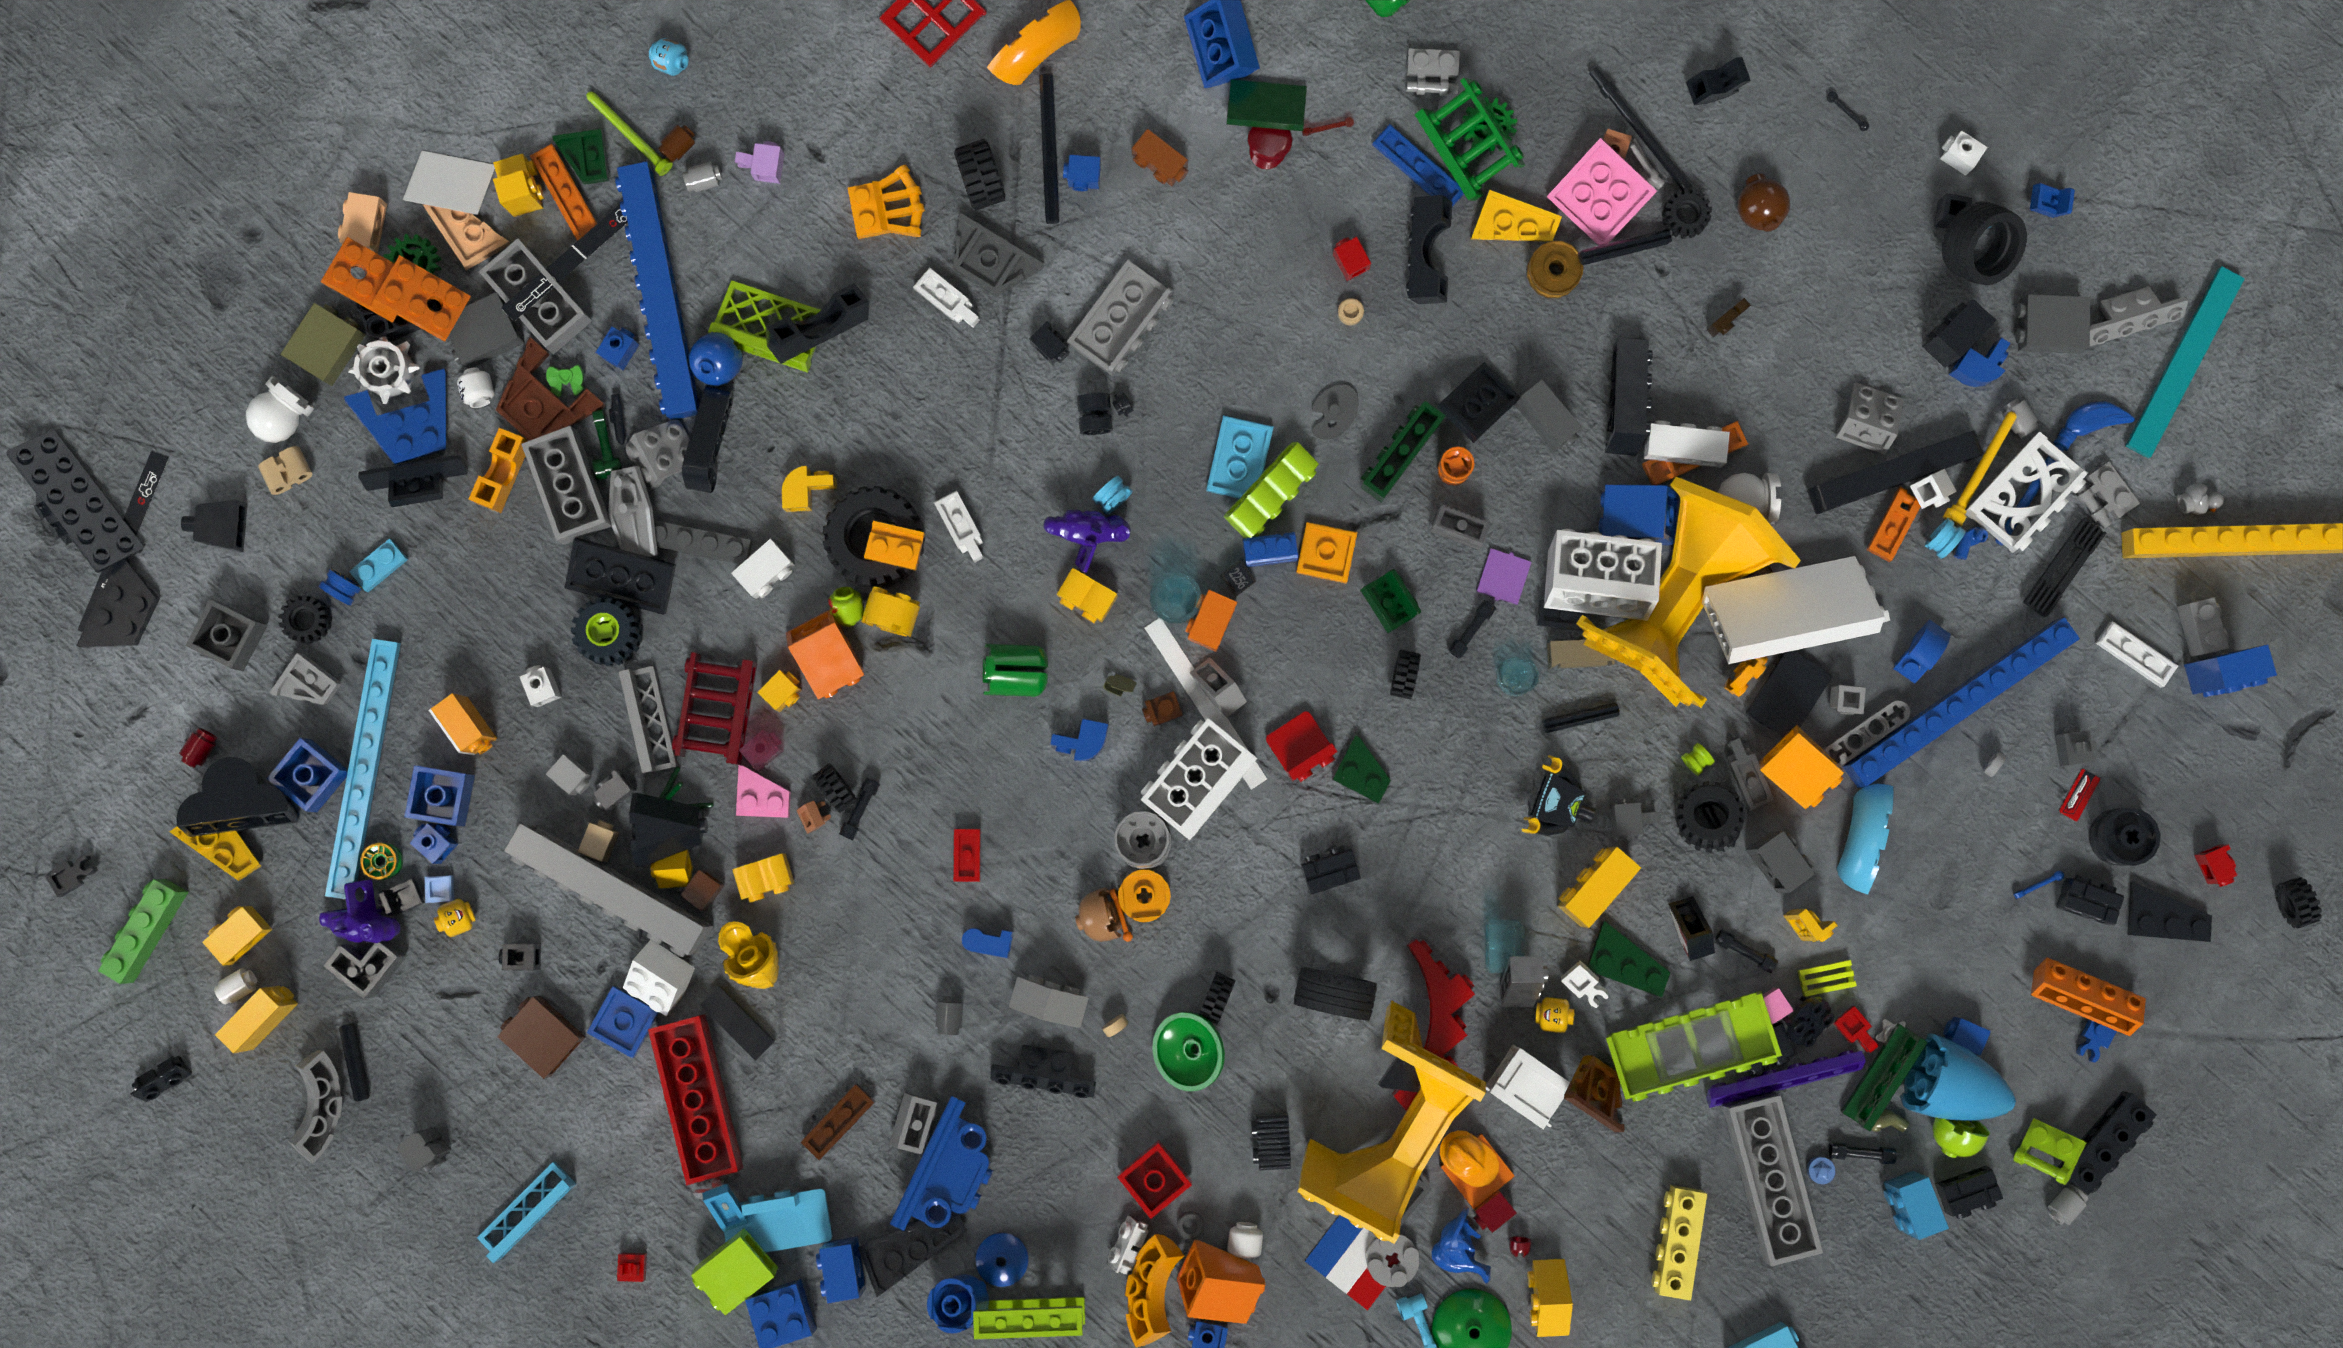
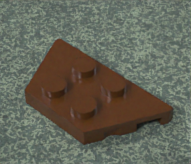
M1584 1055L1564 1094V1099L1612 1131L1624 1132V1124L1618 1123L1617 1108H1622L1620 1081L1617 1072L1595 1056Z

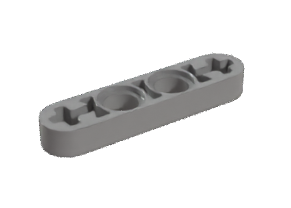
M1903 701L1890 702L1825 746L1823 750L1830 756L1829 750L1836 752L1843 748L1846 752L1836 757L1837 763L1842 766L1909 719L1910 708ZM1892 707L1902 709V712H1900L1901 718L1894 717L1889 721L1884 718L1894 712ZM1872 720H1877L1882 725V731L1878 735L1872 734L1869 730V724ZM1852 734L1857 735L1861 740L1858 749H1852L1848 745V738Z

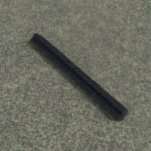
M1047 73L1039 76L1045 220L1047 224L1059 223L1054 81L1053 75Z

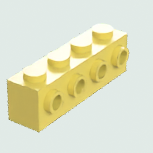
M1670 1185V1191L1665 1193L1664 1207H1667L1666 1217H1662L1660 1222V1233L1663 1234L1662 1243L1658 1244L1656 1248V1260H1659L1657 1271L1654 1270L1652 1275V1287H1655L1654 1291L1659 1295L1691 1301L1707 1193L1702 1190Z

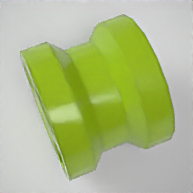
M1699 743L1693 746V750L1690 753H1685L1681 756L1686 766L1697 776L1703 773V769L1706 766H1711L1715 763L1711 754Z

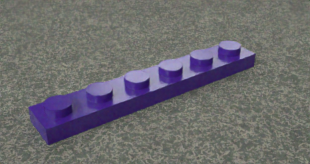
M1848 1050L1840 1053L1838 1057L1830 1059L1828 1057L1817 1058L1811 1064L1803 1065L1802 1063H1796L1789 1066L1787 1070L1779 1072L1777 1070H1769L1764 1072L1762 1076L1751 1078V1076L1741 1077L1735 1083L1727 1085L1724 1082L1717 1083L1711 1086V1089H1708L1706 1100L1709 1108L1855 1072L1863 1069L1866 1059L1862 1051L1854 1052L1853 1050Z

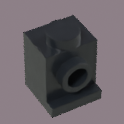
M1046 321L1029 340L1030 344L1050 364L1054 365L1056 361L1061 363L1069 355L1070 351L1064 344L1066 342L1064 337L1056 330L1052 333L1051 324Z
M541 943L503 944V949L499 951V964L502 965V970H541ZM519 952H523V961L518 960Z

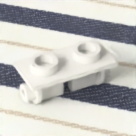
M1129 1215L1119 1228V1237L1115 1247H1112L1109 1252L1107 1263L1116 1273L1121 1272L1128 1275L1129 1270H1133L1136 1262L1135 1258L1139 1253L1132 1250V1246L1142 1248L1149 1232L1147 1230L1148 1224L1142 1221L1137 1222Z

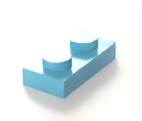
M388 539L349 572L364 591L369 592L409 559L392 539Z

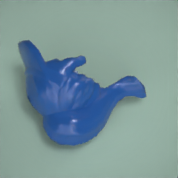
M1465 1206L1458 1217L1447 1223L1443 1228L1440 1241L1434 1245L1431 1251L1432 1259L1438 1267L1448 1272L1477 1273L1487 1284L1491 1280V1267L1474 1259L1475 1248L1470 1235H1473L1475 1238H1480L1481 1235L1469 1226V1220L1466 1218L1469 1213V1207Z

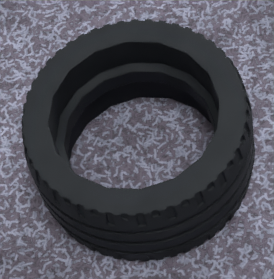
M1984 201L1972 203L1957 213L1947 227L1942 244L1944 263L1953 273L1970 282L1980 285L1996 284L2008 277L2023 257L2027 243L2025 223L2017 214L1997 204ZM1995 224V235L1989 250L1981 259L1974 263V249L1979 238L1986 229Z
M1301 967L1294 994L1295 1005L1342 1017L1370 1020L1376 997L1377 983L1333 972Z

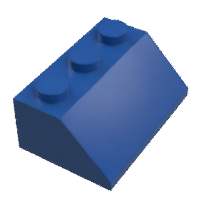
M1209 0L1184 16L1204 88L1229 83L1231 79H1243L1260 68L1240 0Z

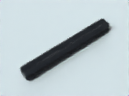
M1667 229L1582 250L1578 253L1579 263L1587 265L1667 245L1672 241L1671 232Z

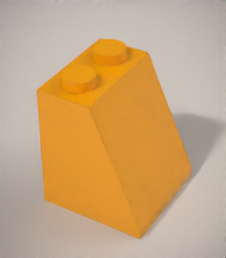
M1798 725L1759 761L1760 771L1804 809H1807L1810 805L1812 807L1818 805L1824 798L1823 793L1829 787L1834 789L1844 779L1842 777L1844 774L1843 768Z

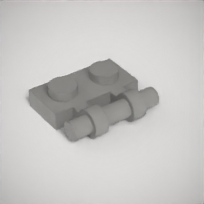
M1409 48L1407 77H1417V82L1407 81L1406 91L1416 92V95H1424L1425 93H1439V96L1458 94V84L1449 83L1448 78L1458 79L1460 51ZM1425 77L1440 78V83L1426 82Z
M2110 462L2103 464L2086 476L2085 479L2090 484V487L2087 488L2084 485L2077 492L2078 495L2076 496L2081 503H2085L2092 513L2090 515L2095 522L2098 521L2103 529L2112 524V521L2107 516L2109 512L2116 520L2140 504ZM2095 493L2104 503V506L2101 507L2093 497Z

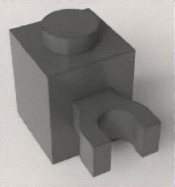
M2080 726L2064 728V734L2055 735L2060 766L2095 762L2094 751H2097L2096 741L2091 739L2090 730L2080 731Z
M1633 798L1617 799V805H1610L1613 837L1644 834L1643 824L1660 822V812L1642 813L1641 803H1633Z

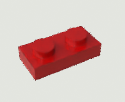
M954 829L953 882H981V829Z

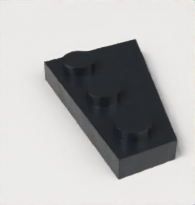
M2130 883L2128 935L2211 942L2212 915L2139 884Z

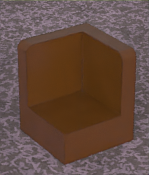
M698 870L681 896L699 910L706 911L725 885L707 871Z

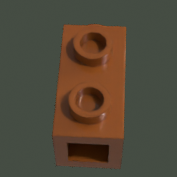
M1149 129L1144 132L1132 147L1133 161L1143 169L1149 168L1154 172L1153 176L1162 184L1167 182L1170 186H1173L1176 181L1180 183L1189 171L1187 169L1188 159Z

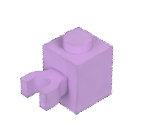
M764 141L763 144L755 143L753 155L736 152L735 163H738L737 166L739 168H751L750 173L755 181L780 184L785 154L777 143Z

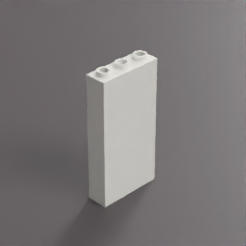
M1855 556L1705 587L1702 600L1704 609L1728 664L1880 633L1883 621L1886 619L1885 610L1882 606H1879L1875 590L1866 579L1865 569L1862 565H1859Z

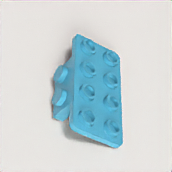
M819 1188L790 1193V1190L775 1192L773 1197L764 1198V1194L750 1196L748 1201L740 1202L743 1216L748 1215V1224L724 1232L725 1242H727L745 1228L765 1252L829 1242L833 1235L826 1192L824 1189Z

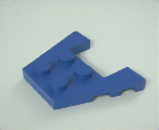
M445 369L421 375L429 401L378 416L375 413L368 390L344 396L345 403L357 415V418L368 429L394 465L446 450Z

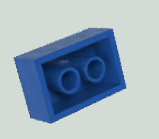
M2268 644L2184 664L2192 694L2203 693L2204 697L2243 690V688L2267 684V678L2277 676Z

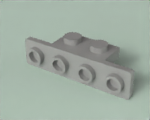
M2148 286L2100 301L2099 309L2107 321L2090 326V346L2103 344L2119 337H2126L2132 333L2152 329L2155 326L2168 322H2175L2185 316L2188 300L2186 297L2161 304Z

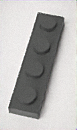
M654 520L657 548L739 565L749 558L753 542L750 539Z

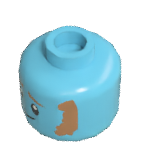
M662 38L654 42L650 47L649 59L654 69L671 76L678 75L682 70L686 69L689 58L684 45L667 38Z

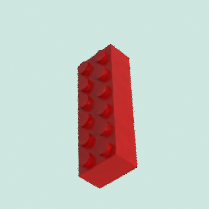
M706 1014L648 1029L686 1185L740 1171L744 1167Z

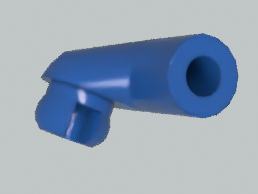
M1973 527L1967 530L1956 546L1954 557L1967 560L1970 547L1987 540V530L1980 527Z

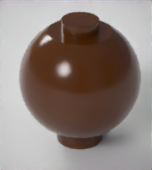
M1755 174L1746 180V187L1739 195L1738 213L1742 221L1750 228L1766 232L1773 231L1779 227L1789 213V194L1786 188L1778 181L1766 178L1765 174Z

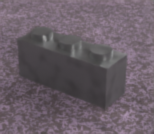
M1542 957L1509 958L1501 979L1502 1007H1534L1536 1000L1541 997V991L1544 990V982L1548 981V968L1543 966Z

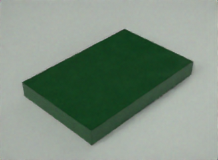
M1231 79L1226 124L1303 131L1307 86Z

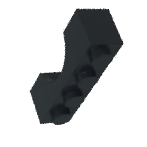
M1444 195L1414 197V206L1411 207L1413 224L1412 231L1409 234L1411 256L1408 258L1410 278L1406 285L1407 295L1410 300L1417 304L1447 303L1448 277L1434 268L1431 261V248L1438 235L1451 227L1452 201Z
M854 283L832 294L827 305L811 318L794 321L788 316L766 327L767 347L782 364L868 320L869 301Z

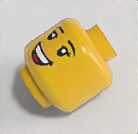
M455 899L440 905L437 909L438 916L434 917L438 931H444L448 937H454L471 930L472 922L476 921L469 902L464 903L462 899Z
M1545 997L1542 1003H1537L1536 1024H1540L1542 1031L1564 1033L1568 1025L1574 1024L1575 1009H1570L1567 999Z

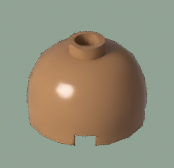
M1106 887L1087 894L1080 902L1078 908L1079 915L1075 916L1078 929L1080 931L1084 930L1089 938L1099 942L1121 937V934L1117 932V930L1121 929V922L1114 901H1108L1107 895H1110V892Z

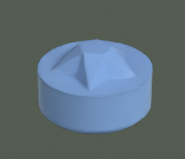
M1814 1157L1807 1164V1174L1812 1181L1818 1184H1827L1835 1176V1166L1825 1157Z

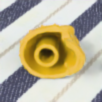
M734 921L725 924L719 932L718 943L720 949L729 955L722 963L725 973L729 975V979L753 988L767 989L774 987L779 973V958L776 943L772 941V937L764 932L753 936L749 926L741 922Z

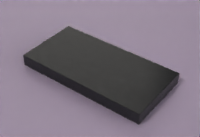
M575 538L573 540L565 589L602 599L612 598L628 606L664 615L667 612L676 564Z

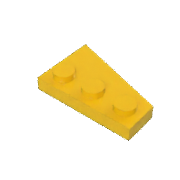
M1489 190L1471 240L1550 242L1554 239L1562 216Z
M178 827L169 831L238 881L261 867V864L237 831L188 837Z

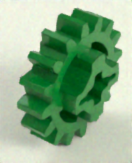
M1485 97L1484 100L1512 142L1510 136H1515L1517 131L1515 128H1512L1517 124V119H1511L1514 110L1506 111L1507 103L1504 102L1501 106L1498 105V98H1495L1493 103H1489L1488 97ZM1473 104L1474 109L1469 106L1467 107V115L1462 117V123L1479 111L1475 104ZM1485 120L1467 132L1464 142L1471 140V148L1493 133L1488 125H1485ZM1499 142L1488 148L1490 155L1494 153L1496 147L1499 151H1503Z
M405 234L404 241L395 238L397 245L395 247L388 245L387 247L391 250V253L383 255L384 258L393 263L396 262L399 255L411 261L409 257L411 256L413 263L432 274L434 271H441V267L436 264V262L442 260L438 254H435L438 251L437 247L431 245V241L427 238L422 240V237L418 234H415L413 239L408 234ZM410 247H419L415 250L410 249Z

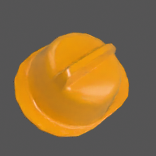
M1457 1130L1449 1133L1443 1139L1439 1153L1441 1160L1462 1181L1474 1187H1483L1495 1180L1499 1171L1497 1156L1476 1136L1467 1131Z

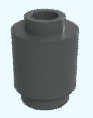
M943 996L942 1001H937L935 1027H938L937 1034L959 1035V1029L962 1028L963 1003L958 1002V997Z

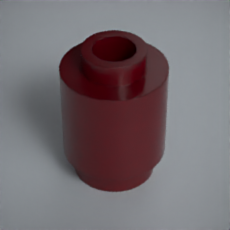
M198 727L196 732L190 734L180 750L181 761L193 768L197 765L203 766L216 746L215 741L217 737L211 732Z

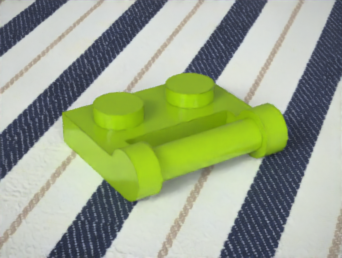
M2033 1118L2021 1146L2014 1155L2013 1161L2020 1165L2025 1163L2056 1178L2057 1182L2066 1185L2086 1142ZM2032 1147L2065 1162L2063 1167L2060 1169L2030 1155Z

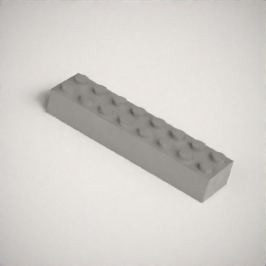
M520 823L504 852L511 855L509 859L520 866L527 865L533 867L532 872L543 879L548 877L556 880L555 885L566 892L570 890L579 894L578 899L589 905L593 903L602 907L601 912L612 918L616 916L625 920L624 925L635 931H638V929L646 931L648 933L647 938L658 944H661V942L669 944L671 946L669 950L681 957L698 954L714 927L602 862L579 853L577 848L534 824Z

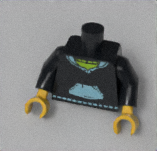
M1548 755L1552 760L1551 765L1543 764L1542 766L1543 769L1550 772L1544 774L1530 816L1523 818L1529 822L1528 829H1522L1524 833L1551 836L1564 833L1568 827H1574L1577 818L1591 823L1596 808L1582 804L1586 792L1582 790V784L1573 772L1562 764L1560 758Z

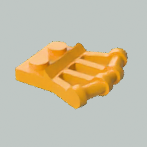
M907 165L898 167L892 174L881 181H872V183L848 187L858 239L888 233L921 237L922 230L920 229V224L925 208L924 204L920 201L921 188L916 185L910 176V169ZM900 179L906 186L905 190L883 194L884 189ZM910 198L911 205L909 207L886 211L885 203ZM911 216L910 226L908 227L889 224L888 221Z

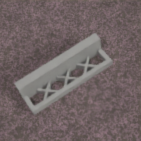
M655 666L619 671L642 773L650 774L677 767L678 764L674 755L675 751L672 750V738ZM650 673L652 683L647 691H644L638 687L636 676ZM652 690L654 691L655 697L650 694ZM640 692L644 694L642 699L640 697ZM648 697L657 703V709L653 716L648 715L643 710V704ZM658 714L660 716V721L656 719ZM645 717H647V718L650 719V721L648 722V724H647V722H646V718H645ZM654 722L662 726L663 734L658 742L649 735V729ZM664 739L666 742V746L662 745ZM651 742L656 744L654 749L652 748ZM659 747L668 752L670 763L656 766L654 755Z

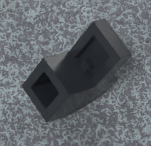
M1736 57L1718 69L1703 70L1686 81L1693 104L1702 105L1727 98L1739 92L1738 88L1751 80L1743 57Z

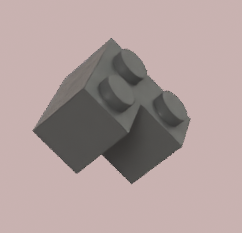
M390 941L374 943L366 955L362 954L351 944L340 945L324 964V967L362 998L366 999L373 998L378 994L408 955Z

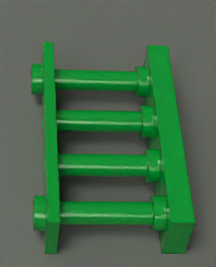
M1463 78L1460 82L1465 88L1464 91L1437 111L1422 108L1414 115L1468 201H1476L1484 195L1480 190L1484 182L1511 163L1516 168L1524 167L1525 163L1522 160L1524 158L1523 152L1516 144L1513 146L1482 97L1483 89L1475 79L1472 81V79ZM1471 98L1479 111L1451 132H1444L1440 126L1441 120ZM1485 120L1493 133L1464 154H1458L1453 147L1455 141ZM1496 142H1499L1506 155L1478 175H1471L1467 169L1468 163Z

